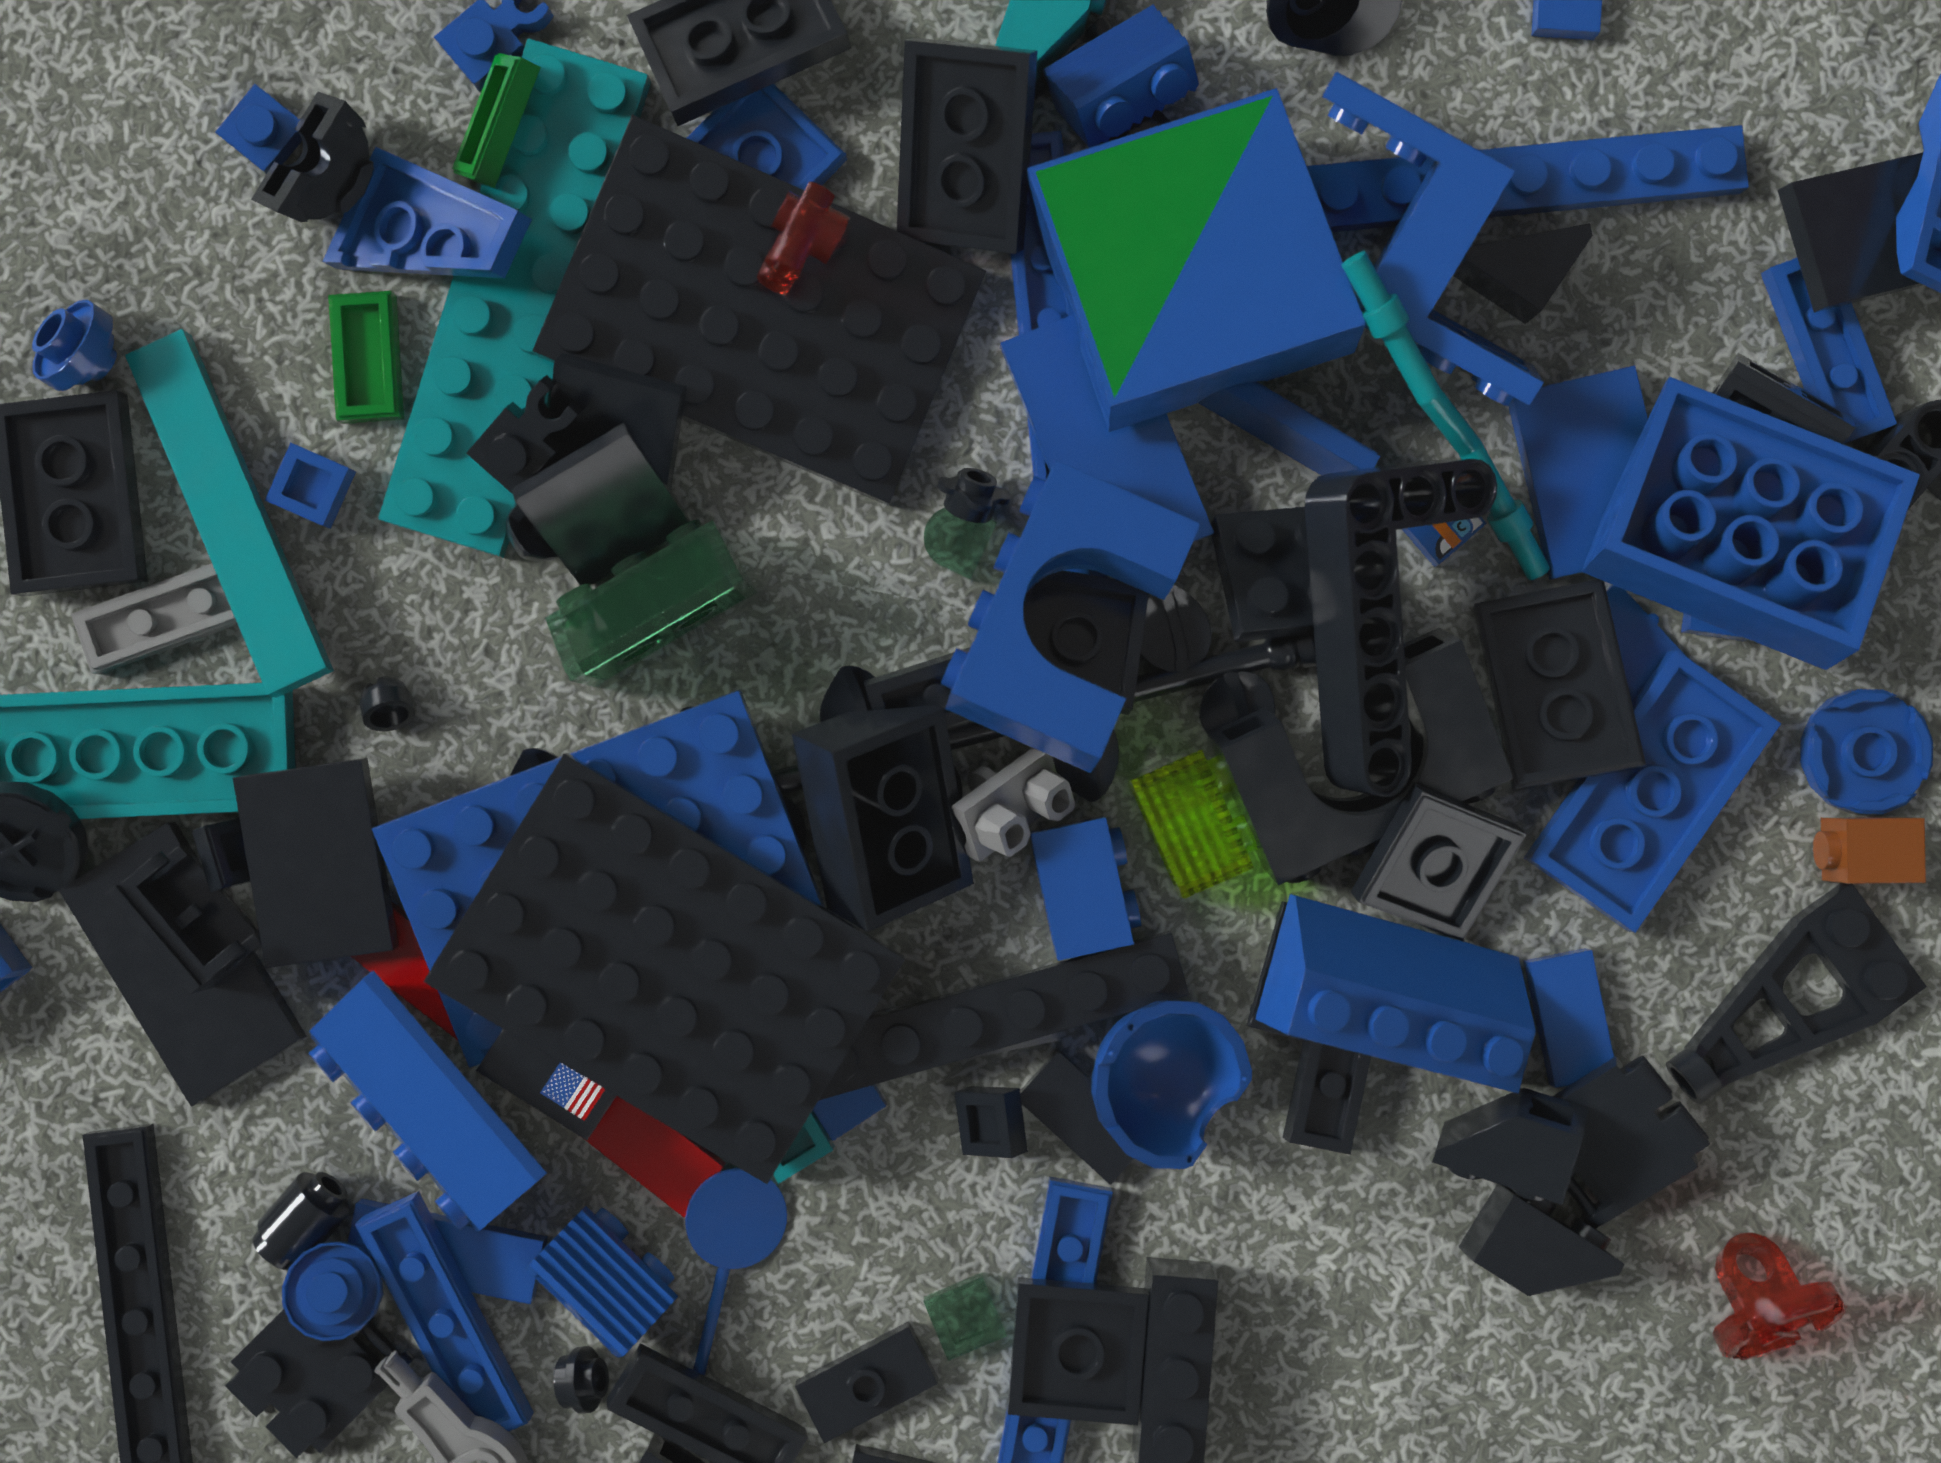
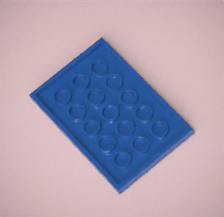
M741 689L569 753L825 908ZM561 757L372 828L429 971ZM438 991L469 1068L479 1065L503 1028Z

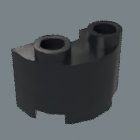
M317 92L295 127L303 141V151L300 158L289 165H281L274 162L251 200L299 222L321 220L335 213L342 215L348 212L365 194L374 170V162L369 160L368 140L362 128L366 127L364 120L346 101Z

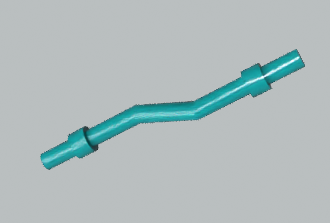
M1366 251L1351 256L1341 266L1365 308L1362 311V317L1373 338H1382L1415 400L1459 454L1460 458L1483 460L1490 465L1496 476L1497 496L1492 508L1489 510L1490 513L1487 521L1498 541L1508 543L1528 580H1534L1545 575L1550 570V565L1530 530L1534 525L1533 520L1523 502L1512 498L1481 439L1438 385L1406 326L1409 315L1398 295H1389Z

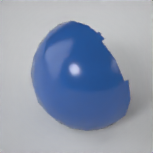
M1155 1001L1122 1017L1106 1034L1096 1055L1091 1077V1092L1098 1120L1126 1155L1154 1169H1186L1194 1165L1207 1146V1143L1204 1141V1132L1208 1122L1223 1105L1231 1101H1238L1252 1081V1068L1243 1039L1225 1016L1199 1002Z

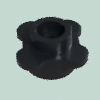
M964 468L958 471L957 476L952 478L941 477L937 484L938 489L946 493L944 500L946 510L962 520L973 523H987L991 521L996 505H1008L1011 499L1008 491L996 487L997 480L994 476L976 468Z

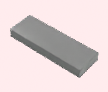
M212 563L71 614L92 674H103L238 625Z

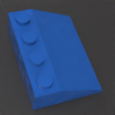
M1669 377L1658 396L1606 507L1581 572L1827 670L1860 649L1920 474Z

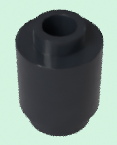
M307 1172L300 1173L258 1221V1231L253 1236L252 1241L260 1256L271 1265L279 1269L288 1270L303 1252L321 1243H325L350 1213V1208L346 1201L348 1194L345 1187L336 1178L324 1172H318L316 1175Z

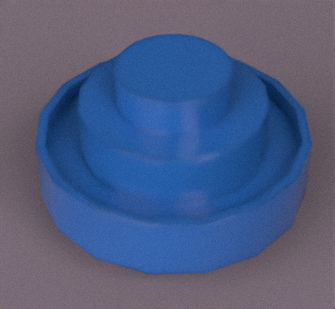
M88 299L79 300L66 310L59 308L53 311L42 322L32 342V349L36 352L33 360V374L36 378L57 391H66L75 385H83L90 380L96 382L104 378L113 367L117 357V352L113 349L112 316Z
M345 1241L321 1243L303 1252L289 1267L282 1285V1306L290 1323L303 1335L321 1341L344 1339L363 1329L377 1313L384 1295L383 1278L371 1255L361 1246Z

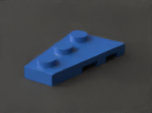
M375 146L369 159L374 162V170L366 192L348 212L344 213L322 262L340 270L505 278L532 219L514 208Z

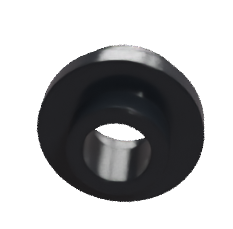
M576 1347L569 1355L561 1356L558 1359L554 1369L553 1386L560 1406L565 1409L573 1408L579 1414L592 1413L598 1408L601 1398L606 1395L609 1387L608 1367L592 1347Z

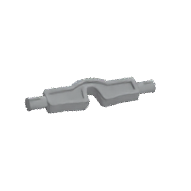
M396 1350L385 1357L375 1368L374 1372L379 1374L401 1397L394 1410L395 1413L415 1433L437 1463H472L476 1460L486 1461L487 1463H529L523 1448L510 1432L492 1420L475 1416L436 1373H429L421 1379L398 1355L399 1353Z

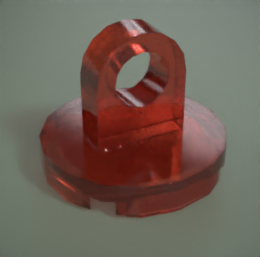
M1740 1233L1731 1238L1716 1257L1715 1270L1718 1280L1735 1312L1719 1323L1712 1333L1722 1356L1730 1359L1733 1357V1359L1749 1360L1796 1345V1341L1802 1339L1798 1332L1799 1329L1812 1323L1816 1332L1819 1330L1822 1332L1842 1319L1846 1312L1847 1305L1835 1284L1829 1281L1800 1285L1784 1253L1777 1244L1765 1236L1756 1233ZM1746 1254L1759 1260L1765 1268L1767 1274L1766 1281L1757 1282L1743 1275L1736 1262L1737 1255Z

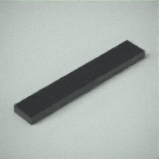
M154 1123L91 1131L82 1136L120 1463H193Z

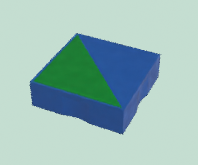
M1277 88L1027 168L1029 204L1056 282L1068 298L1075 314L1079 330L1080 351L1109 432L1197 404L1209 395L1230 386L1247 382L1269 381L1355 353L1366 323L1362 317L1352 285L1341 266L1343 263Z

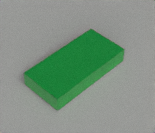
M501 53L495 55L452 167L454 169L453 173L495 189L540 71V66L518 56Z
M392 291L328 295L336 421L345 424L404 420L397 295Z

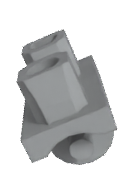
M1031 748L998 773L985 766L975 769L968 775L967 779L971 792L952 805L954 815L960 822L966 836L965 849L967 855L981 862L994 851L1008 857L1013 856L1027 845L1028 838L1031 835L1029 825L1041 816L1058 822L1074 810L1075 802L1070 784L1066 779L1057 774L1052 756Z

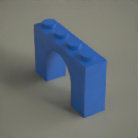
M1055 459L1046 480L1036 476L1033 477L1019 509L1020 513L1029 516L1021 537L1010 532L1008 533L993 569L1004 573L995 594L982 590L967 624L968 627L978 630L969 652L956 648L941 685L952 689L945 708L946 710L1091 773L1102 757L1126 698L1069 674L1048 662L1037 651L1028 636L1023 617L1024 597L1035 584L1048 575L1067 569H1089L1106 574L1165 600L1177 581L1201 523Z

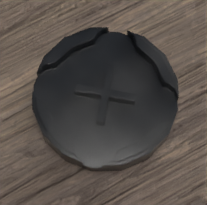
M0 781V897L10 901L38 902L51 898L54 892L59 891L64 886L67 888L83 868L89 850L85 827L74 810L51 791L27 782Z

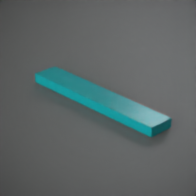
M180 329L126 354L125 357L267 695L277 698L333 672L332 664L192 335L184 329Z

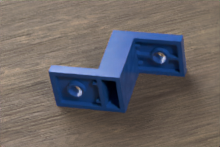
M1335 72L1322 95L1323 98L1334 103L1327 116L1361 135L1369 123L1391 135L1385 145L1386 149L1419 167L1422 166L1427 156L1435 159L1374 264V268L1389 295L1397 294L1409 315L1406 326L1414 341L1418 343L1417 346L1425 361L1448 374H1452L1456 366L1472 373L1471 379L1476 382L1474 387L1500 404L1509 406L1515 397L1530 406L1544 383L1534 365L1433 309L1515 171L1346 76ZM1356 295V299L1362 312L1365 308L1361 300L1359 299L1358 295Z

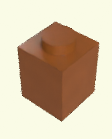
M1821 818V831L1816 833L1813 842V856L1817 867L1822 869V881L1846 884L1926 883L1925 818Z

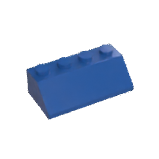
M1293 894L1289 895L1255 1020L1290 1036L1519 1094L1536 1032L1519 957Z
M374 970L353 987L309 1030L311 1039L317 1044L315 1048L308 1052L310 1057L332 1082H335L343 1075L358 1092L359 1095L350 1102L351 1105L375 1132L384 1124L401 1143L400 1146L392 1151L393 1154L416 1181H419L426 1174L429 1175L443 1192L435 1200V1203L459 1231L470 1223L476 1232H479L547 1174Z

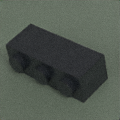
M1146 1257L1144 1288H1147L1149 1298L1138 1426L1133 1425L1132 1451L1135 1463H1204L1218 1278L1210 1262Z

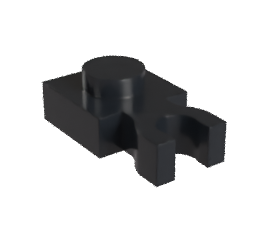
M548 375L543 377L529 392L525 412L514 402L510 403L466 453L511 493L512 488L538 474L562 447L550 433L568 427L584 410L574 400L561 414L550 411L546 406L545 396L556 383Z

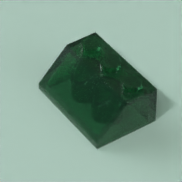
M696 519L680 526L666 537L670 544L669 546L650 557H647L644 551L635 553L620 561L611 569L614 578L595 589H592L589 583L583 584L556 600L559 610L545 617L563 668L571 682L597 687L758 593L721 528L713 520L702 525L700 520Z

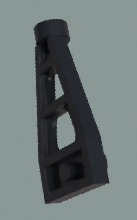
M1840 883L1788 921L1685 1045L1684 1050L1666 1062V1067L1682 1091L1695 1103L1701 1104L1729 1083L1879 1023L1927 986L1853 884ZM1817 954L1843 990L1842 997L1832 1007L1812 1015H1800L1783 992L1784 981L1804 956ZM1764 999L1784 1026V1031L1780 1036L1757 1049L1747 1050L1733 1031V1027L1737 1019L1755 1002ZM1704 1056L1711 1060L1713 1069L1703 1059Z

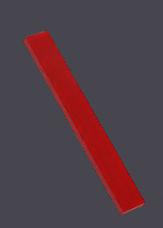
M392 902L399 946L390 951L350 957L368 971L372 972L374 970L387 986L458 1040L438 990L423 982L429 973V968L407 914ZM616 1096L589 1139L585 1140L682 1217H685L688 1203L696 1189L706 1179L720 1172L726 1162L710 1150Z

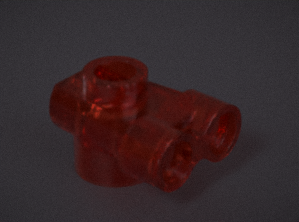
M809 181L800 197L791 191L786 195L771 225L773 228L781 231L782 234L778 235L757 274L758 281L769 290L779 294H788L794 281L798 279L808 255L826 264L835 250L850 217L831 207L835 195L824 186Z

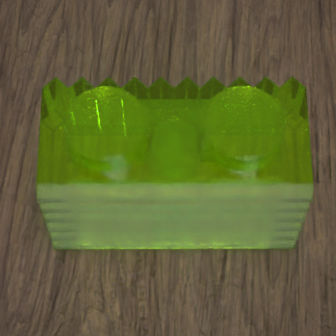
M1202 749L1195 750L1127 780L1179 897L1183 899L1188 898L1254 868L1248 854L1258 850L1255 838L1244 816L1240 815L1232 818L1222 795L1231 792L1232 789L1226 773L1216 756L1206 760Z

